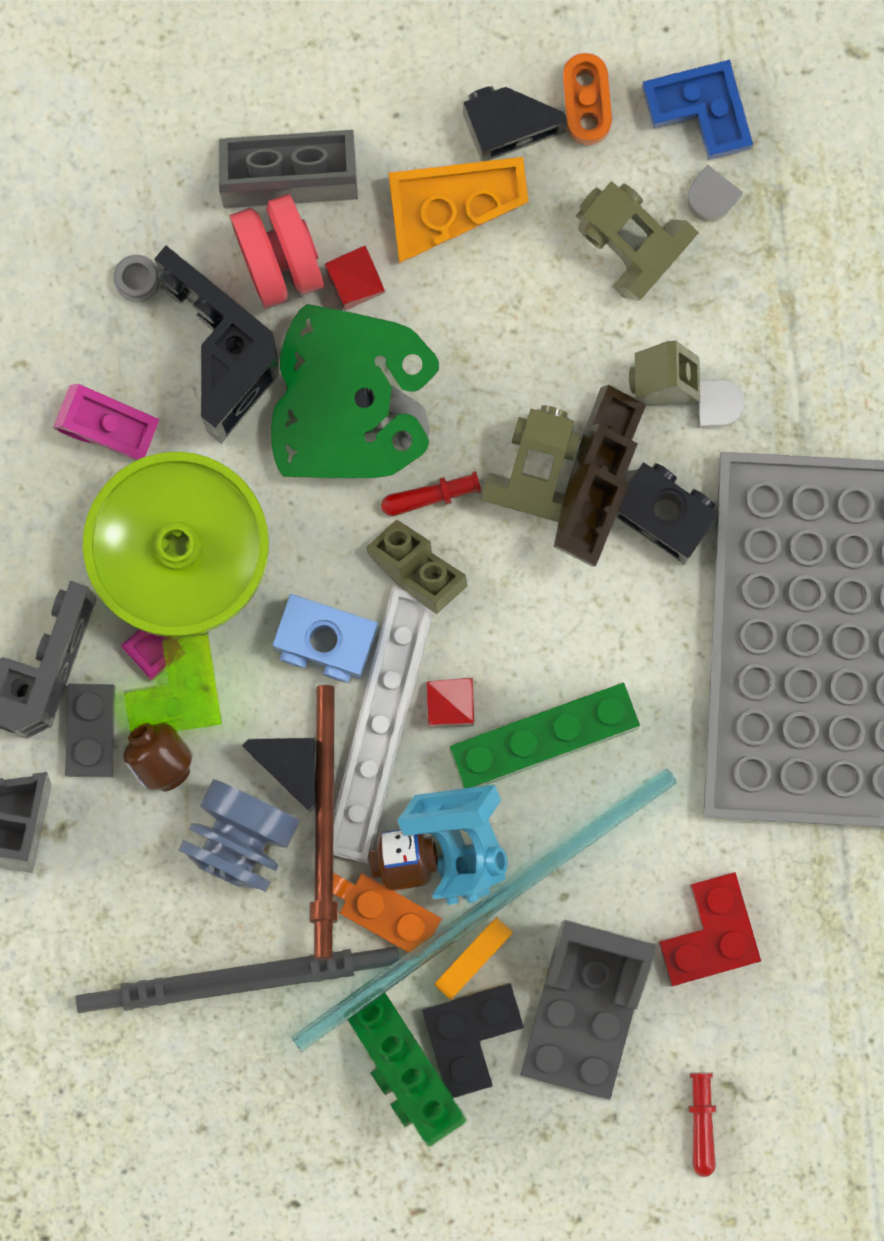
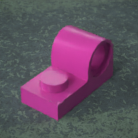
M73 384L68 387L53 428L74 439L101 445L136 461L146 456L160 419L81 384Z

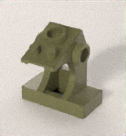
M611 181L603 191L598 187L594 188L579 207L581 210L576 215L580 220L578 230L598 249H602L607 244L622 259L627 270L612 287L624 298L640 301L699 232L687 220L670 219L662 228L640 206L643 199L633 188L624 183L618 187ZM630 218L647 235L635 250L617 234Z
M541 405V408L537 410L530 408L527 419L518 417L511 443L520 446L511 478L489 473L481 496L482 501L559 522L565 494L555 492L564 458L574 460L581 435L572 432L575 421L567 417L568 413L552 406ZM529 449L555 456L548 480L522 473Z

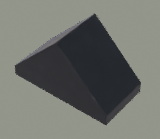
M314 738L248 739L242 745L309 812L315 808L316 741Z

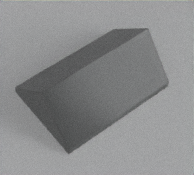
M354 130L219 138V192L223 208L265 206L269 200L290 193L294 203L358 199Z

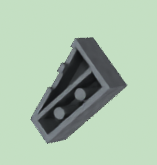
M47 772L34 773L29 777L8 780L0 778L1 868L29 873L34 871L52 786Z

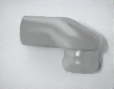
M392 386L389 411L395 415L411 414L417 418L429 437L430 430L425 408ZM403 431L399 435L398 440L400 445L407 450L412 444V437L408 432Z

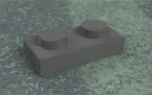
M68 684L65 775L67 777H113L116 691L114 684Z

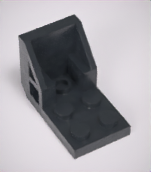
M165 245L154 258L160 273L157 277L163 283L161 288L180 304L186 299L192 303V306L198 311L196 314L197 318L213 330L201 345V418L207 433L222 444L279 376L278 355L274 335L269 328ZM237 348L241 350V352L237 354L231 353L234 349Z

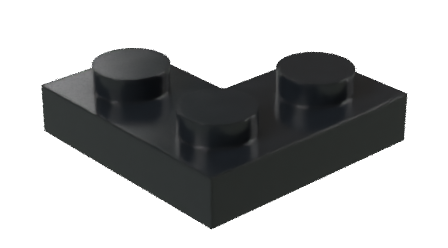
M511 983L422 1010L443 1083L453 1098L493 1087L480 1041L524 1028Z

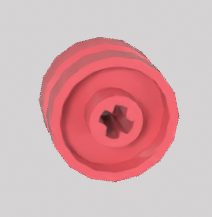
M290 193L267 202L266 212L272 228L271 231H265L259 214L251 207L229 215L238 244L264 310L286 302L288 292L282 276L283 272L288 271L296 291L303 296L325 288L316 260L319 258L305 220L300 218Z

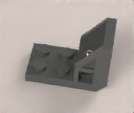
M70 581L67 591L62 589L58 591L51 611V616L57 617L51 635L44 633L36 653V660L41 661L39 669L5 657L0 658V729L30 738L52 727L97 597L88 586ZM28 685L25 696L19 697L18 692L20 688Z
M562 921L520 1075L611 1100L634 1009L637 1010L657 945L572 921Z

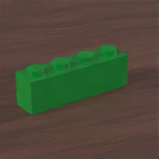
M623 682L453 744L449 747V751L463 789L486 786L636 731L640 727V723Z

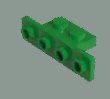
M384 991L377 993L347 1013L346 1019L377 1066V1068L370 1072L385 1096L393 1092L397 1098L390 1106L405 1128L413 1124L426 1146L430 1147L466 1123L467 1119Z

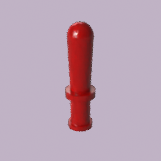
M473 471L471 475L446 481L445 477L439 478L440 483L389 494L382 500L381 509L384 514L394 517L445 501L446 505L451 504V499L474 492L482 493L477 472Z
M713 1072L690 1073V1078H692L693 1105L688 1106L689 1113H693V1169L698 1176L709 1177L716 1168L712 1113L716 1112V1105H712L711 1078H713Z

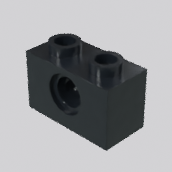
M643 462L629 482L616 518L685 565L719 516V513L712 509L715 503L696 489H692L688 493L675 484L677 477L664 466L655 463L653 467H650ZM662 499L672 500L679 508V516L671 521L662 520L655 512V503Z

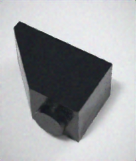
M493 86L478 89L468 96L469 100L463 102V116L481 162L495 159L566 133L567 118L564 112L506 86L494 90Z

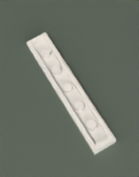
M392 586L334 812L333 856L365 864L370 863L369 850H373L433 616V612L417 601L404 589Z

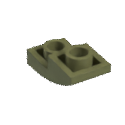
M399 520L393 522L366 547L369 556L389 577L435 614H438L467 587V579L464 573L433 554L431 541Z

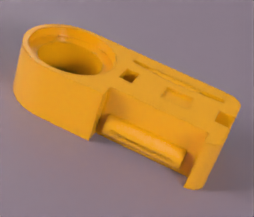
M496 916L434 983V986L451 1000L513 934V931Z

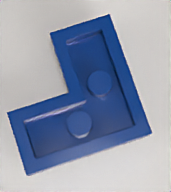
M730 59L642 82V90L653 129L697 118L708 160L752 149L753 141Z

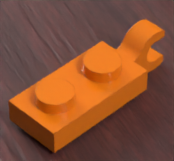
M333 873V894L346 901L339 914L418 959L421 958L442 920L441 917L395 891L387 889L384 885L361 873L355 885Z

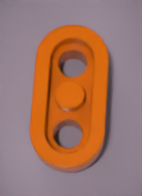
M580 53L570 58L563 70L562 83L567 131L576 142L583 145H595L602 142L608 136L612 124L608 70L603 60L591 53ZM580 74H588L592 77L593 82L588 86H582L577 82L576 78ZM591 117L597 122V126L592 130H587L581 126L580 121L583 118Z

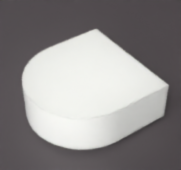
M700 380V402H698L699 428L727 427L735 423L741 416L745 406V399L741 389L728 380Z

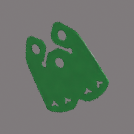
M306 304L298 311L286 332L280 355V371L288 390L276 404L271 422L273 457L283 477H386L399 472L425 453L428 449L429 438L417 418L411 414H398L376 434V439L373 442H367L364 437L366 432L372 431L389 415L392 386L381 368L375 365L376 357H385L387 368L401 389L407 392L420 390L439 371V361L436 354L416 332L396 322ZM310 319V324L314 331L301 336V331L306 328V320ZM296 352L305 359V362L300 365L297 371L294 369L297 363ZM415 354L421 358L422 368L418 373L411 375L404 371L402 363L406 356ZM361 388H368L374 394V402L367 408H361L355 402V394ZM292 409L297 422L290 424L286 428L285 424L289 421L288 411ZM399 431H406L412 437V444L405 451L397 450L392 444L393 436ZM286 444L297 451V454L293 456L290 463L288 462L289 453L285 449Z

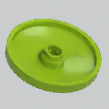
M163 452L146 456L125 466L102 487L90 507L84 525L83 557L92 586L104 604L117 617L145 633L169 638H183L204 634L219 628L237 616L248 605L259 589L265 575L269 558V533L259 501L247 483L237 473L219 461L200 454Z

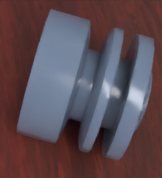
M213 779L200 807L214 817L216 821L213 827L197 823H191L189 830L207 840L203 848L183 840L178 851L186 854L198 868L239 888H253L266 892L271 882L252 872L257 863L274 871L277 870L279 865L271 857L263 853L265 845L267 843L281 848H288L300 820L260 799Z

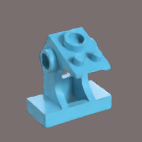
M495 785L414 795L397 821L404 836L423 833L431 834L440 843L443 854L439 856L437 866L442 880L432 895L433 899L446 898L447 905L459 903L458 896L467 899V903L477 902L479 897L490 894L489 887L506 880L507 856L503 848L499 846L489 822V818L501 801ZM459 830L468 833L473 844L465 845Z

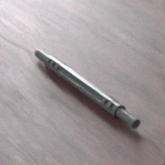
M395 946L351 953V949H345L338 952L333 951V959L315 960L314 954L305 957L167 978L160 977L154 978V980H141L134 983H121V988L76 995V1006L78 1014L124 1007L125 1011L136 1008H149L155 1005L162 1006L168 1003L306 982L355 976V971L400 965L398 948Z

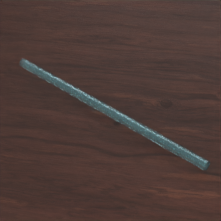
M667 768L294 1034L291 1039L302 1053L674 786L677 781L673 774Z

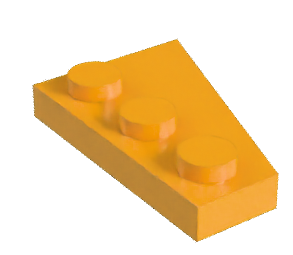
M523 157L388 173L399 264L527 204L529 201Z

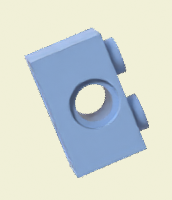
M290 594L272 646L274 651L281 653L279 660L304 669L307 662L325 667L323 675L349 683L351 676L359 679L362 678L378 630V622ZM323 629L330 630L337 636L336 646L326 653L318 652L311 646L313 635Z

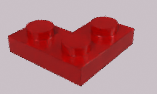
M736 872L691 884L690 888L703 930L658 942L671 987L761 962Z

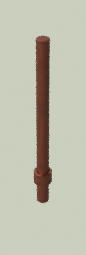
M319 685L316 687L314 901L310 902L309 922L314 924L315 960L333 959V924L338 922V903L333 901L335 687L332 685Z

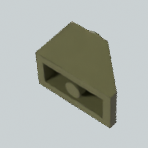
M666 341L636 352L635 366L630 367L629 370L630 390L635 394L636 399L647 406L700 402V357L678 341Z

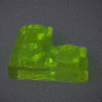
M209 632L183 638H163L162 643L169 684L124 690L130 733L144 723H150L151 725L167 723L173 726L176 731L222 725Z

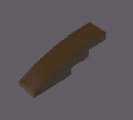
M610 385L600 388L585 427L569 477L554 542L555 548L591 567L596 566L629 486V482L625 481L624 477L638 445L632 439L646 407V404Z

